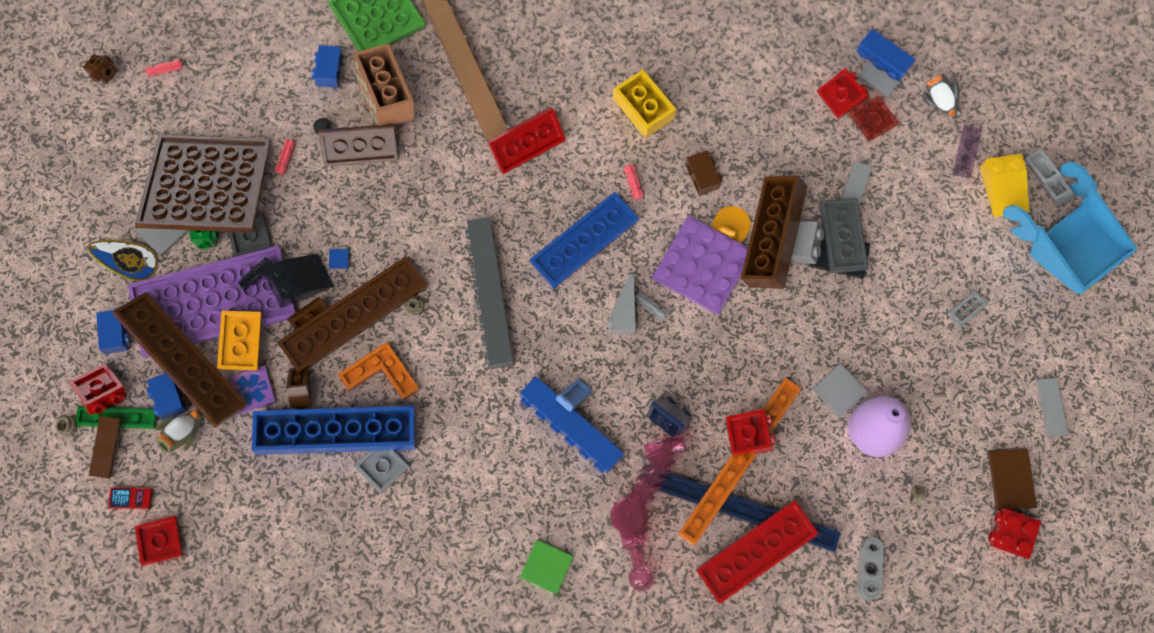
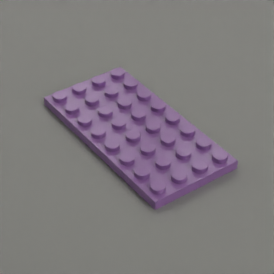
M280 246L128 284L131 300L147 292L194 344L219 338L221 311L261 312V327L286 321L288 317L296 313L294 303L280 308L264 274L261 276V280L257 279L246 290H243L238 284V281L250 271V268H254L264 257L268 258L272 264L283 260ZM140 345L142 356L144 358L150 357Z

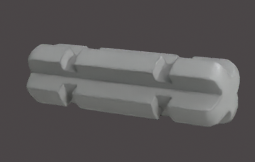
M638 292L635 296V302L638 305L642 304V308L653 316L654 314L657 315L656 318L663 321L667 317L668 312L663 308L660 309L658 304L649 298L646 299L643 293Z

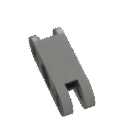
M874 537L863 541L859 547L857 593L864 600L877 598L882 590L884 547L882 542ZM867 564H871L873 566V574H869L867 572Z

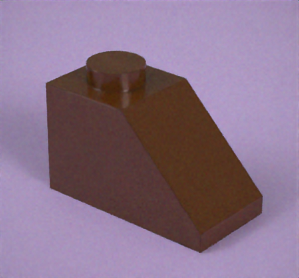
M290 368L288 371L286 390L291 409H302L311 406L312 396L309 368L301 374L295 368Z

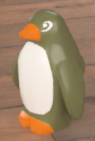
M192 410L186 415L170 417L160 422L156 427V431L163 430L156 437V442L163 453H171L185 444L182 449L185 452L194 441L196 430L203 420L202 414L197 410Z

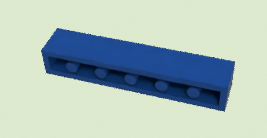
M535 376L520 392V402L527 408L532 407L536 411L534 414L541 421L546 420L551 424L549 426L550 429L556 434L560 432L565 437L564 441L569 446L573 447L575 445L580 450L578 453L585 460H592L595 463L593 466L600 473L605 472L608 474L622 459L624 453L575 410L569 412L556 400L558 395Z

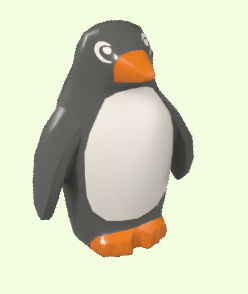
M941 74L926 83L931 96L924 92V96L929 104L943 110L949 118L956 119L961 114L959 84L954 76H952V85L948 78Z

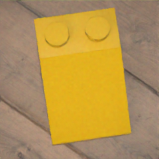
M1022 154L987 158L980 166L993 217L1003 216L1004 209L1009 205L1019 206L1026 212H1029L1027 170Z

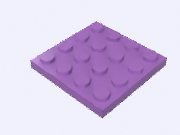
M688 215L652 276V280L718 315L742 274L748 247Z

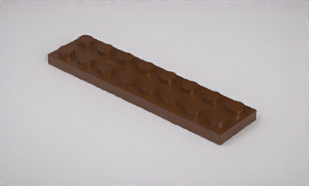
M405 256L277 343L297 372L301 374L403 305L410 298L428 288V285Z
M147 292L113 311L114 317L215 428L247 407L248 402Z

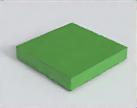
M536 540L520 578L557 595L573 556Z

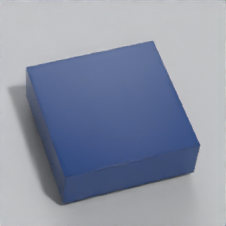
M329 249V269H349V249Z

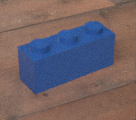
M873 29L860 42L856 50L861 58L868 59L875 68L882 69L889 77L899 82L916 60Z

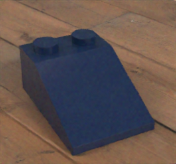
M661 395L651 403L646 417L675 440H678L692 423L693 419L687 410L678 408L673 399L668 396L665 398Z

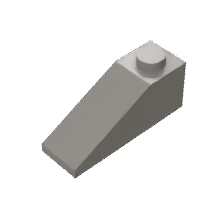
M634 274L629 275L615 303L611 317H608V329H611V334L635 333Z

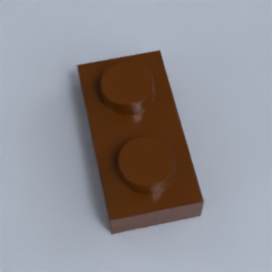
M317 297L288 317L287 320L296 330L326 310L327 307L322 299Z

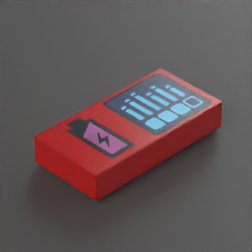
M110 488L108 508L150 510L153 490L147 488Z

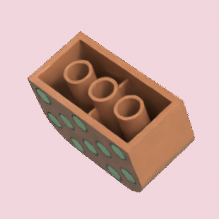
M389 43L353 53L358 85L374 124L378 126L386 124L397 125L414 120V101Z

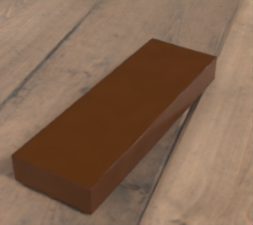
M100 416L88 476L111 478L122 419Z

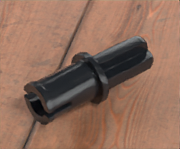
M264 257L261 262L254 268L251 267L250 271L238 281L239 286L246 290L257 279L261 280L266 266L271 265L272 262Z

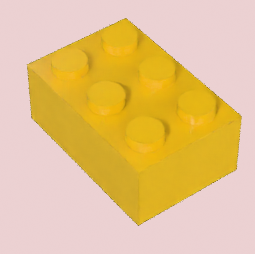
M643 69L614 88V101L645 138L674 120L676 108Z

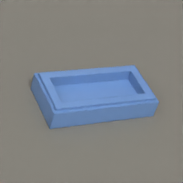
M578 378L561 392L556 400L571 412L588 398L593 390Z

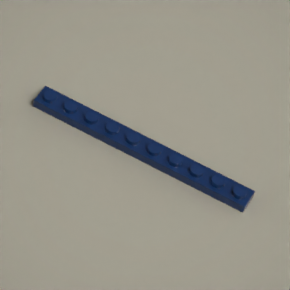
M650 467L644 487L695 505L699 504L710 488ZM731 494L718 511V513L756 526L778 512L777 510ZM812 523L819 534L808 541L807 544L833 553L836 552L841 533Z

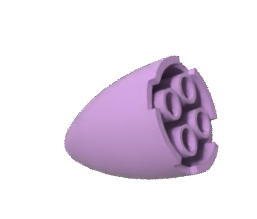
M877 396L865 400L853 410L848 421V432L851 441L864 454L872 457H886L895 453L905 443L911 430L909 410L901 401L889 396Z

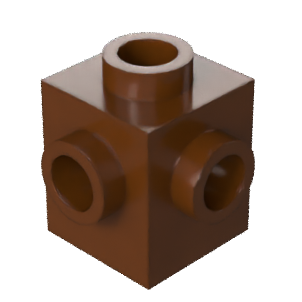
M94 53L82 67L89 73L88 76L95 82L101 81L106 84L113 79L114 74L118 70L109 57H102Z

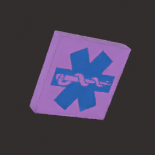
M265 365L259 367L258 371H245L227 377L228 382L248 402L247 407L237 413L238 415L276 403Z

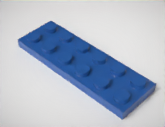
M614 192L529 259V262L548 284L555 289L639 221V217Z

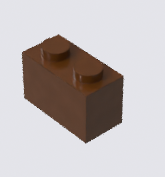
M708 151L686 158L685 165L698 196L720 188L722 177L716 171L714 158L709 155Z

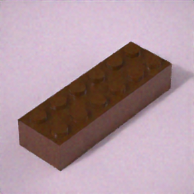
M770 176L764 178L741 279L750 288H785L807 191V185L799 176Z

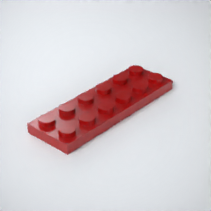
M794 500L696 569V572L720 605L819 533Z

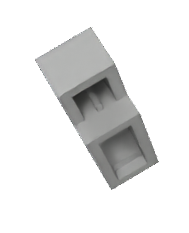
M1042 149L1025 158L1030 169L1056 207L1074 198L1073 191L1062 178V174Z

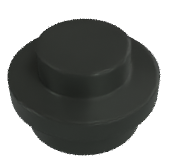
M319 118L314 122L313 129L319 135V130L332 129V124L327 118Z

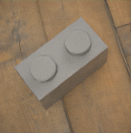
M799 222L791 257L795 263H817V259L821 254V240L824 239V229L818 222Z

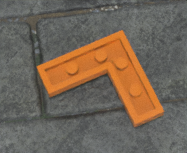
M387 342L338 374L348 391L359 386L381 370L403 401L420 390Z

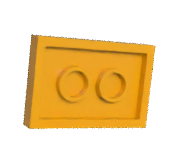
M221 311L218 370L258 371L262 326L261 312Z

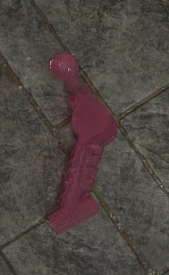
M683 434L644 443L646 458L648 461L651 460V462L641 469L645 473L637 476L636 480L639 482L631 487L634 491L627 494L625 499L617 502L610 512L612 525L620 531L623 549L630 551L633 569L629 574L630 586L639 592L649 590L654 582V574L649 567L645 566L641 549L642 547H647L643 531L647 524L645 506L656 498L652 494L660 491L661 487H657V485L665 482L666 478H662V476L670 473L671 469L667 468L675 464L676 460H672L674 455L687 452Z

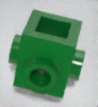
M191 230L189 237L197 248L208 249L216 247L219 231Z

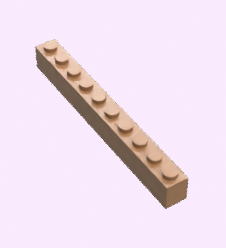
M422 0L486 141L510 129V126H506L504 122L505 116L503 111L497 107L498 101L496 96L491 95L490 83L483 78L484 71L482 66L477 65L475 61L477 60L475 51L469 48V39L467 35L462 33V24L460 20H456L455 9L448 3L450 0Z

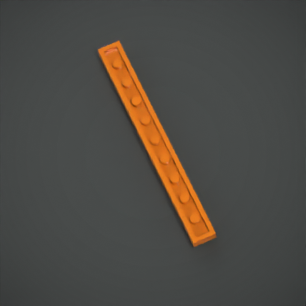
M784 378L764 408L767 414L772 416L773 426H770L771 433L801 390L799 386L787 378ZM750 453L730 457L679 531V536L693 546L696 545L757 454Z

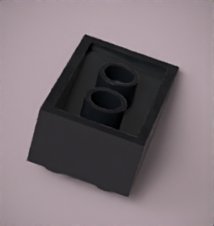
M318 254L284 259L265 268L264 276L280 308L334 287Z

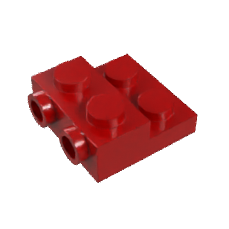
M846 68L816 90L817 94L838 120L852 109L855 110L868 99L867 94L869 93L863 84L859 85L856 82L858 78L853 71L848 72Z
M106 363L69 381L71 388L79 397L81 404L89 415L94 413L100 414L107 406L113 403L119 404L127 397L123 385Z
M765 409L725 417L733 457L774 451L773 445H777L775 434L770 431V426H773L771 414H767Z
M1000 508V511H997L994 517V522L996 523L994 530H991L989 533V546L1030 560L1042 521Z

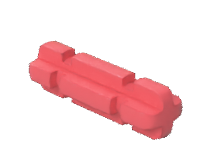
M177 59L172 62L157 64L154 67H146L145 70L147 76L151 77L155 76V74L171 72L174 69H182L183 66L181 60Z
M289 139L285 140L284 148H282L278 159L279 164H276L275 167L276 173L281 175L286 173V166H288L292 156L291 151L295 147L294 141Z
M629 164L624 167V171L628 175L626 178L630 190H633L631 192L634 200L641 199L644 194L642 189H640L641 185L637 173L635 174V166Z

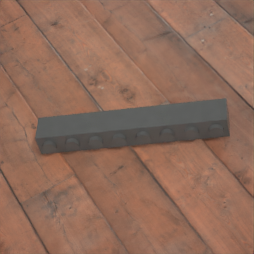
M490 217L468 220L465 235L466 239L470 238L471 245H467L468 254L473 256L474 261L470 263L471 273L476 274V280L473 281L474 292L478 291L479 298H476L477 310L481 309L482 316L478 317L480 328L484 327L485 334L481 335L482 344L487 346L488 353H484L486 365L490 364V370L513 366V358Z

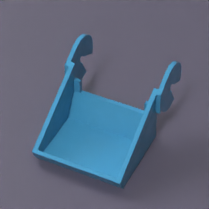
M1068 161L1062 164L1060 173L1078 179V181L1068 186L1075 195L1084 198L1080 207L1047 232L1044 231L1041 225L1037 227L1029 214L1019 206H1007L1003 211V217L1020 222V225L1012 228L1010 231L1021 240L1033 242L1030 252L1033 259L1074 293L1080 294L1089 289L1138 249L1097 192L1098 186L1087 170L1076 162Z

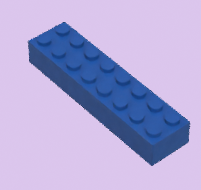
M414 406L253 411L251 451L256 455L416 450V410Z

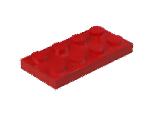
M550 107L493 137L487 143L500 172L505 174L566 141L556 113Z

